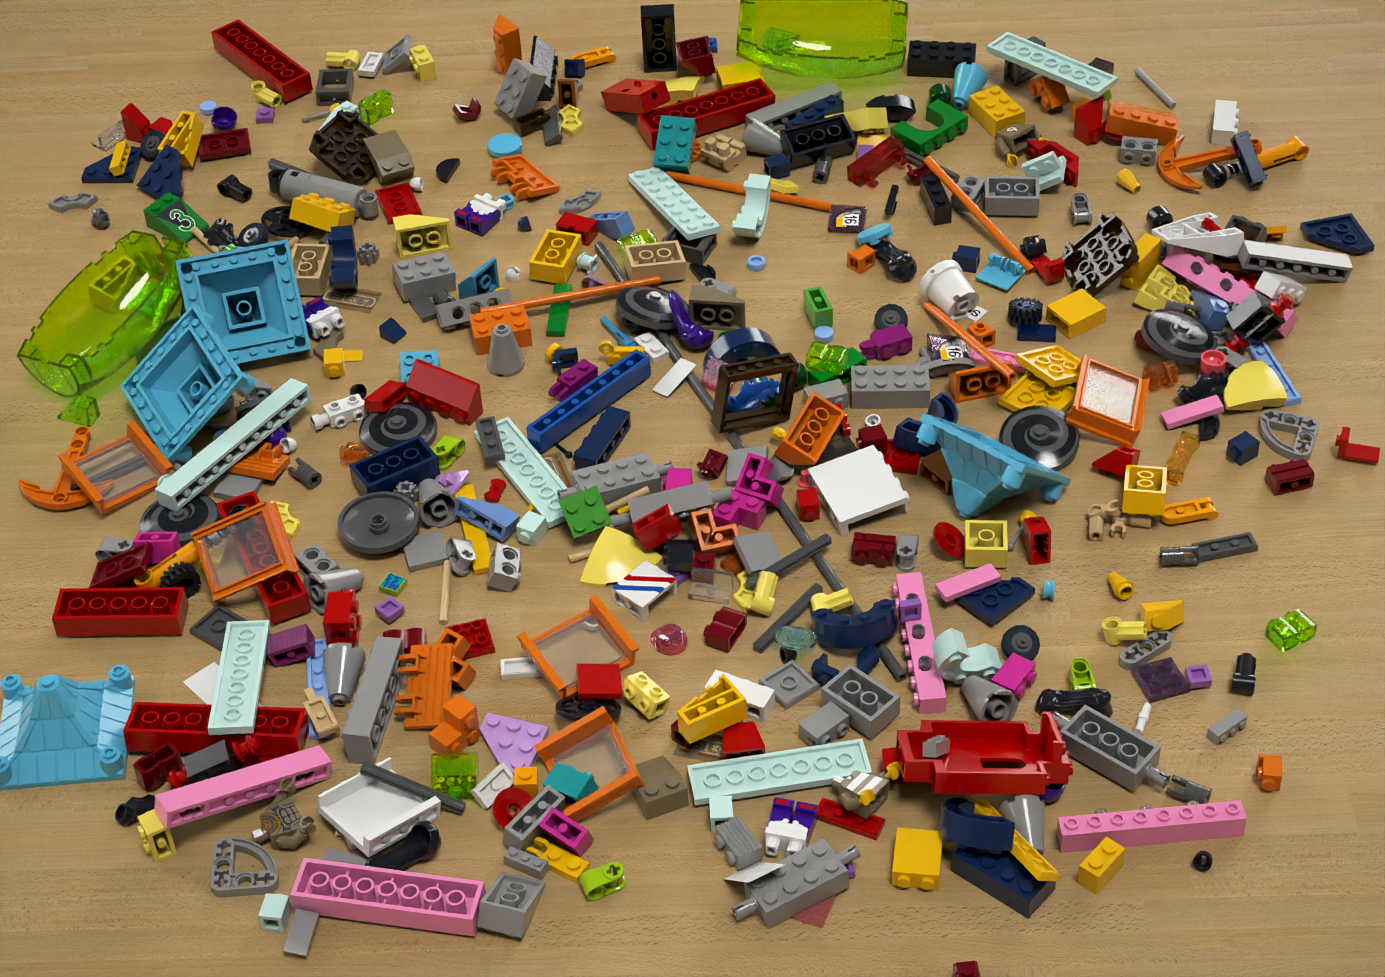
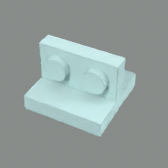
M1051 151L1023 163L1021 168L1027 177H1039V191L1063 182L1067 160L1064 156L1057 157L1054 151Z

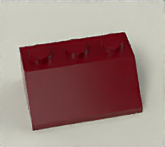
M708 36L676 42L681 66L698 76L708 77L716 73Z

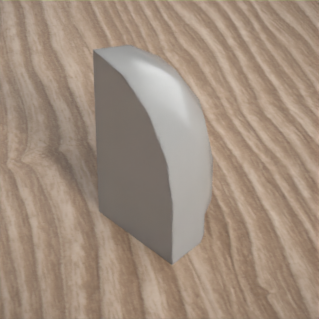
M776 455L769 459L774 464L769 480L780 482L789 479L793 475V465L788 464Z

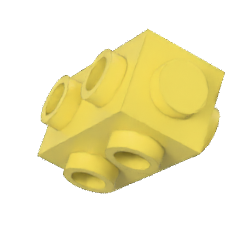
M641 671L629 675L624 681L623 696L649 720L665 714L671 697L645 673Z

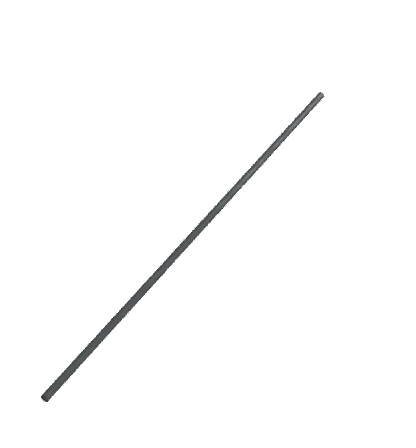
M597 242L595 249L619 282L629 281L604 244ZM651 328L669 351L675 363L680 358H683L664 329ZM691 370L686 379L712 414L714 400ZM735 430L724 432L735 449L747 448ZM781 497L777 509L803 546H805L812 539ZM819 551L812 555V559L835 592L845 589V586ZM853 599L854 604L848 606L847 609L852 615H858L862 613V610ZM883 641L877 643L876 647L880 656L899 682L905 680L907 674Z

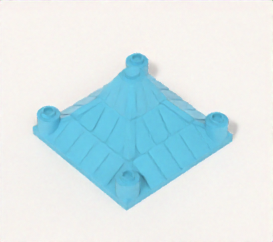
M288 239L175 261L186 311L194 303L202 311L213 316L214 325L212 328L236 364L291 353H304L311 350Z
M194 303L120 385L158 449L170 463L174 461L182 464L187 463L192 456V449L186 444L193 439L207 421L222 415L232 408L235 402L233 396L235 391L249 394L255 387L254 377L240 370L216 332H214L212 328L214 325L213 316L202 311Z
M925 413L920 418L922 424L916 435L919 438L918 442L927 447L930 444L935 445L936 441L941 445L942 454L953 477L952 486L956 508L960 510L959 514L970 519L971 516L976 517L1001 502L1002 499L1041 487L1040 492L1043 493L1041 497L1053 502L1054 499H1059L1064 487H1068L1071 481L1070 478L972 428Z
M125 665L112 667L109 670V679L76 682L58 675H45L39 678L34 686H24L19 675L10 674L5 676L0 682L4 695L0 724V791L125 780L128 751L123 729L133 707L135 677L131 675L129 668Z

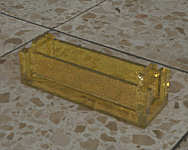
M1185 431L1181 432L1164 465L1167 468V485L1177 487L1179 482H1183L1184 471L1193 453L1199 450L1200 442L1196 441L1198 435Z

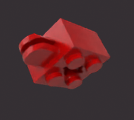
M341 588L340 592H328L323 618L327 647L333 643L352 644L351 648H354L355 643L359 642L358 628H361L362 617L358 615L359 602L356 600L354 588H349L348 592L345 588Z

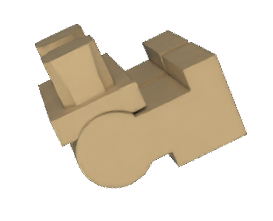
M718 134L715 138L709 137L706 139L705 146L700 150L703 161L710 162V164L727 171H731L735 165H739L747 159L745 144L731 140V138Z

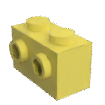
M426 45L410 48L408 60L420 81L436 79L435 62Z
M154 809L137 816L140 826L136 828L140 838L143 840L141 841L142 847L146 854L150 853L155 863H159L177 854L170 828L166 829L155 814Z

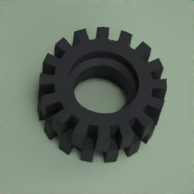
M180 562V565L174 563V567L169 566V571H164V576L160 578V585L162 587H184L187 599L191 598V593L193 595L196 593L195 589L199 590L200 586L198 584H201L200 575L188 562L186 564Z

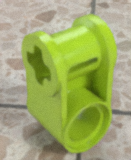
M446 434L432 448L438 457L440 470L448 469L463 454L466 446L464 440Z
M1084 658L1072 660L1069 672L1071 690L1097 688L1090 663Z
M615 861L587 870L579 877L583 890L590 901L619 892L626 885V880L623 876L624 868L621 863Z

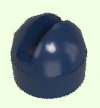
M524 216L518 221V227L522 231L532 229L528 216Z

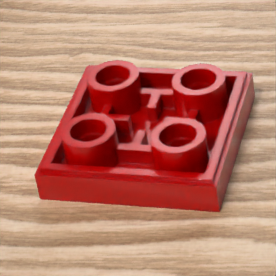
M486 618L447 627L463 636L471 644L462 660L496 653Z
M576 664L578 699H622L620 664Z

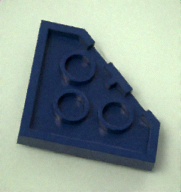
M166 144L136 186L157 199L168 192L181 198L184 194L183 187L181 186V180H183L182 167L180 166L181 153Z
M131 146L124 174L114 177L109 171L113 154L85 167L81 177L82 183H134L143 156L140 147Z
M1352 213L1302 222L1300 224V229L1308 240L1356 255L1374 251L1375 245Z
M1011 577V580H1001L998 583L954 600L990 626H993L1035 594V588L1020 577Z

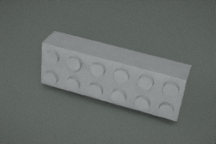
M377 636L374 645L372 644L370 647V658L365 661L364 675L359 678L358 692H355L353 695L352 709L348 710L346 726H343L341 730V738L345 742L344 753H347L349 763L363 764L364 761L375 765L395 705V696L398 695L404 676L397 674V668L407 666L406 663L398 661L399 655L405 654L402 638Z

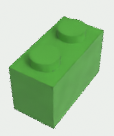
M822 287L803 290L804 309L814 329L819 326H833V308Z

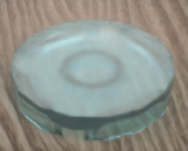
M784 626L775 631L774 641L776 643L780 642V646L786 649L805 650L806 646L813 648L816 645L817 634L812 630L799 626Z

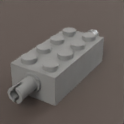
M647 452L574 470L571 471L572 487L557 490L558 499L562 500L595 485L605 506L645 486H648L651 492L649 494L661 492L660 476L667 475L668 468H674L672 461L655 465L652 463Z
M703 481L627 500L629 505L628 512L615 516L612 515L611 520L613 528L628 524L633 526V522L669 504L680 522L684 523L688 522L687 520L691 512L710 508L713 512L715 503L733 500L730 487L712 492L709 489L708 482Z
M1084 705L1071 720L1057 711L1052 714L1053 719L1057 720L1058 728L1061 729L1062 741L1066 743V751L1073 758L1133 792L1146 779L1158 784L1162 788H1165L1169 783L1171 776L1156 768L1159 765L1161 747L1087 705Z
M823 838L776 862L777 864H785L784 866L749 883L743 882L747 900L732 906V912L736 919L740 920L756 911L767 928L770 929L850 887L848 870L844 865L860 858V852L856 845L852 844L850 847L836 853Z

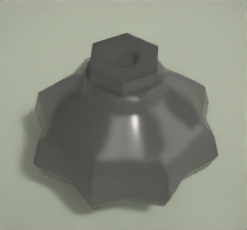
M102 208L94 209L91 224L101 228L109 227L111 219L108 217L109 214Z

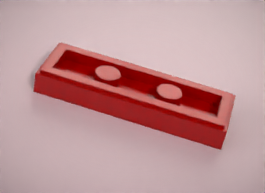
M823 797L817 806V820L873 840L878 839L885 826V819L871 814L865 819L852 811H847L839 803Z

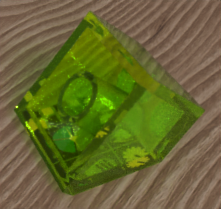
M478 752L432 754L431 788L460 800H476L470 791L478 785Z

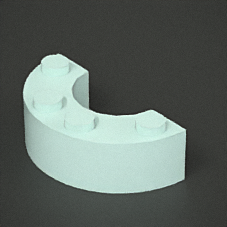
M750 173L748 180L744 182V191H746L745 205H742L741 214L738 213L736 220H733L732 231H735L737 236L760 238L768 216L771 176Z
M949 628L940 634L932 644V652L939 675L945 680L954 681L955 684H962L971 675L990 680L1002 667L995 647L984 643L967 648L963 633L953 628Z

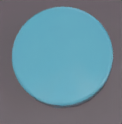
M511 133L495 135L488 141V151L491 155L498 158L521 154V138Z
M883 223L865 229L856 238L860 246L868 243L871 246L879 243V239L882 237L892 236L893 232L890 223Z

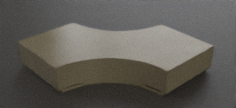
M336 327L331 330L329 335L325 337L320 336V342L313 348V354L324 362V349L337 348V344L344 339L343 332Z

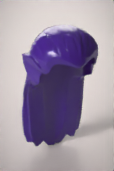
M669 290V306L673 313L680 338L691 349H701L710 345L714 338V332L708 329L705 330L702 325L693 323L687 314L679 293Z

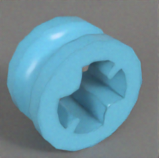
M502 194L498 197V199L505 200V210H510L514 207V197L511 194Z
M1045 580L1043 599L1050 597L1054 600L1055 581L1049 583Z

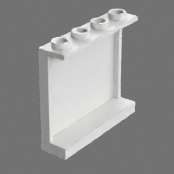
M874 445L808 469L809 483L812 488H817L818 498L841 536L849 533L848 524L901 505L905 512L908 511L910 499L907 491L902 490L899 479L893 476L890 465H886L881 451L878 452Z
M390 757L376 764L379 767L394 772L392 770V758ZM361 773L318 795V813L367 857L406 837L413 825L418 821L433 822L440 818L441 800L436 796L426 801Z

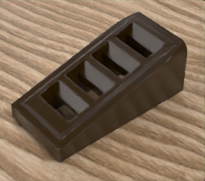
M543 108L514 118V130L520 137H523L550 120L551 117Z

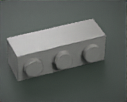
M1238 708L1209 727L1206 738L1216 746L1221 742H1225L1228 737L1235 735L1238 730L1245 728L1247 716Z
M937 735V737H932L923 742L922 757L937 758L948 753L950 738H945V735Z
M512 846L509 847L503 856L506 866L539 880H542L549 871L548 861Z

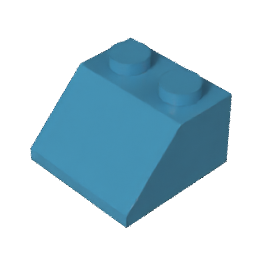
M493 257L479 266L458 284L460 299L493 292L500 287L496 258Z

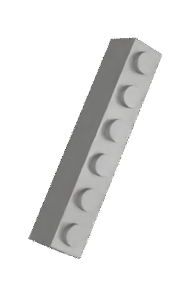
M830 81L746 114V127L754 122L751 119L755 117L772 130L778 131L785 128L786 123L832 94L842 99V91Z
M1248 240L1243 241L1237 254L1243 269L1346 283L1353 269L1347 254Z

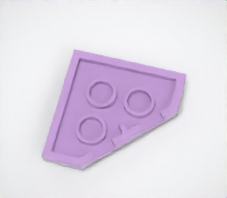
M487 713L480 726V734L488 744L489 750L498 764L504 762L514 775L515 767H533L539 755L534 745L547 738L549 727Z

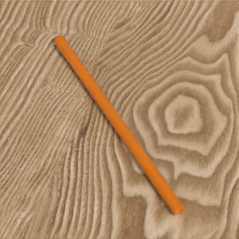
M927 156L924 159V163L1004 249L1017 262L1021 263L1023 269L1028 274H1032L1035 271V267L946 172L930 156Z
M668 170L666 172L674 181L746 195L744 185ZM774 191L770 193V200L828 212L833 210V203Z
M660 275L483 307L479 308V311L484 313L524 305L525 309L620 292L626 287L635 285L661 284Z
M931 301L924 303V308L1003 376L1009 381L1016 380L1017 374L947 314Z

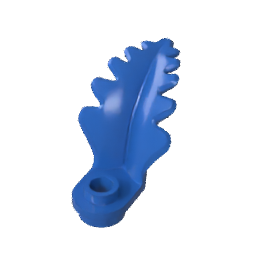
M766 376L763 377L762 382H760L759 378H754L752 384L749 381H744L739 393L736 396L728 397L726 414L759 408L760 402L767 403L769 402L768 397L775 398V394L778 395L780 383L778 381L775 382L773 378H770L768 381Z

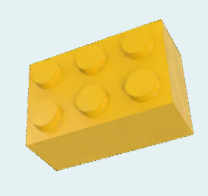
M999 86L969 95L968 113L994 138H996L998 130H1002L1011 124H1025V110Z
M316 193L302 194L299 197L293 198L289 219L331 232V227L353 225L356 209L351 208L350 204L336 203L332 198H320L319 194Z
M547 229L529 261L531 279L566 284L576 265L578 256L583 252L581 234Z
M1126 465L1122 513L1129 515L1147 514L1151 517L1164 516L1166 467Z

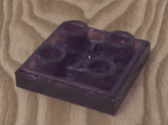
M1172 657L1131 668V674L1149 704L1190 692L1189 684Z

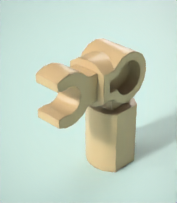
M1118 499L1111 500L1106 505L1093 504L1088 508L1087 514L1090 517L1089 538L1091 540L1098 541L1103 539L1104 520L1109 518L1110 515L1118 516L1121 514L1118 509L1121 503Z
M1118 507L1121 514L1112 516L1110 535L1114 537V533L1119 531L1122 533V538L1126 536L1127 524L1135 527L1150 528L1152 517L1147 514L1129 515L1122 513V507Z

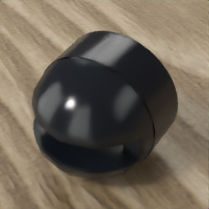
M355 384L350 388L349 392L350 395L357 393L363 399L367 391L363 384Z
M780 647V658L784 664L791 660L795 661L797 651H795L794 647Z
M1208 851L1197 852L1193 859L1195 868L1200 871L1209 870L1213 863L1212 855ZM1202 856L1206 857V865L1202 864Z

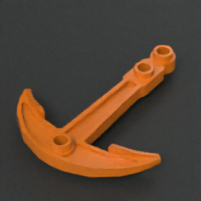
M1179 136L1166 144L1159 154L1158 166L1161 176L1170 184L1185 189H1202V184L1192 179L1186 172H1183V175L1181 172L1226 160H1235L1237 156L1231 145L1223 149L1175 158L1184 140V136ZM1251 139L1256 154L1261 153L1262 142L1259 139Z
M79 426L74 430L75 436L72 437L67 450L71 460L85 455L89 444L88 441L91 438L89 427ZM63 468L52 491L40 490L38 484L29 483L23 479L18 480L22 494L29 501L43 508L68 510L92 502L82 490L73 491L72 486L75 484V481ZM108 480L92 485L101 495H104L113 486L114 481Z

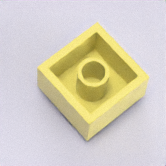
M965 520V567H981L991 563L996 568H1007V521Z

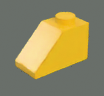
M1184 601L1141 603V621L1147 623V632L1169 630L1184 622Z

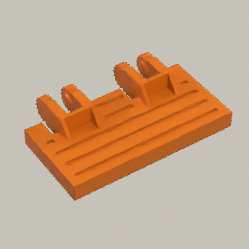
M522 154L492 159V166L494 168L491 169L490 176L496 178V181L499 183H514L510 186L509 191L512 194H516L515 196L518 199L559 192L560 185Z
M266 442L259 450L252 449L225 472L274 481L290 464V456L282 455L283 445L278 444L272 449V443Z
M452 643L411 645L410 654L399 655L398 661L402 663H415V666L397 668V674L402 676L418 675L417 677H408L406 695L395 696V702L398 704H412V707L394 709L395 716H414V718H405L404 727L407 730L434 729L444 722L442 706L451 700L455 648Z

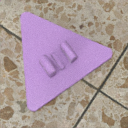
M586 275L581 280L589 283L588 288L595 287V285L602 286L608 284L591 275Z
M465 470L436 476V481L455 495L470 475V471Z

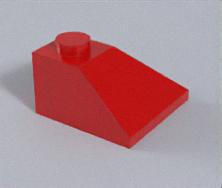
M1103 96L1076 108L1073 137L1086 146L1101 139Z

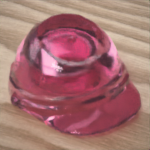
M666 624L659 627L650 636L651 642L657 651L664 655H677L682 653L688 646L686 633L676 624Z

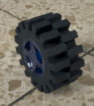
M1023 297L1020 299L1015 298L1009 302L1008 318L1013 323L1018 322L1019 325L1022 323L1024 325L1029 323L1030 325L1037 324L1042 320L1043 304L1034 298L1032 300L1028 297L1026 299Z

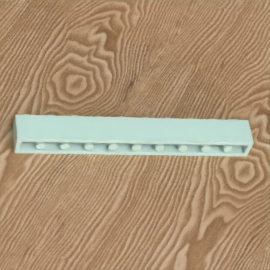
M290 378L156 487L155 492L159 504L177 512L312 400L308 385Z

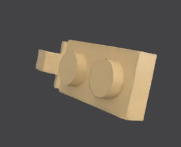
M312 687L303 689L306 699L303 702V706L307 710V715L319 739L340 731L339 724L323 695L316 696Z

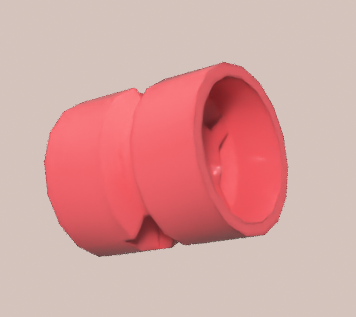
M1218 350L1203 352L1200 360L1199 375L1204 373L1209 378L1212 371H1215L1218 377L1220 372L1225 374V354Z

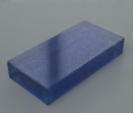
M1018 324L1017 340L1055 342L1056 325Z

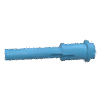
M606 316L600 318V321L618 338L619 344L622 346H639L626 333H622Z

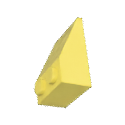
M886 107L863 108L843 112L853 131H862L863 134L882 133V129L888 128ZM838 114L828 115V116H824V117L827 118V117L835 116V115H838Z
M412 214L393 217L400 259L453 249L448 218Z

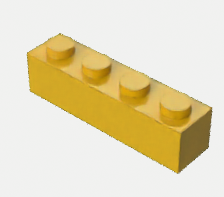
M126 140L117 143L109 167V171L114 177L124 174L131 147Z

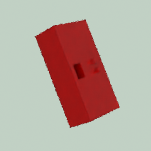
M626 78L601 91L607 111L646 114L671 101L665 81Z

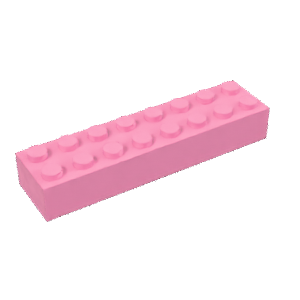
M304 858L290 897L294 912L296 909L320 913L321 916L475 937L478 929L479 905L486 891L483 881Z

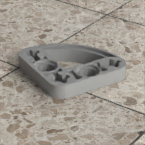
M1267 409L1261 414L1259 428L1264 442L1277 454L1290 460L1306 459L1309 461L1317 437L1319 422L1310 417ZM1289 421L1293 422L1294 424L1290 425L1286 424L1285 422ZM1271 429L1297 434L1294 446H1289L1279 440ZM1302 438H1306V439H1309L1310 441H1309V442H1305V441H1302L1301 439H1302Z
M237 837L220 838L214 844L210 883L215 896L223 898L270 894L279 888V874L276 863L264 847L253 841ZM225 847H227L226 856H224L222 853ZM236 852L253 856L267 870L235 873ZM222 864L229 865L228 869L223 871L218 870V867ZM221 879H224L225 884L219 888L221 886ZM247 880L251 882V884L247 887L239 886V884L243 881Z

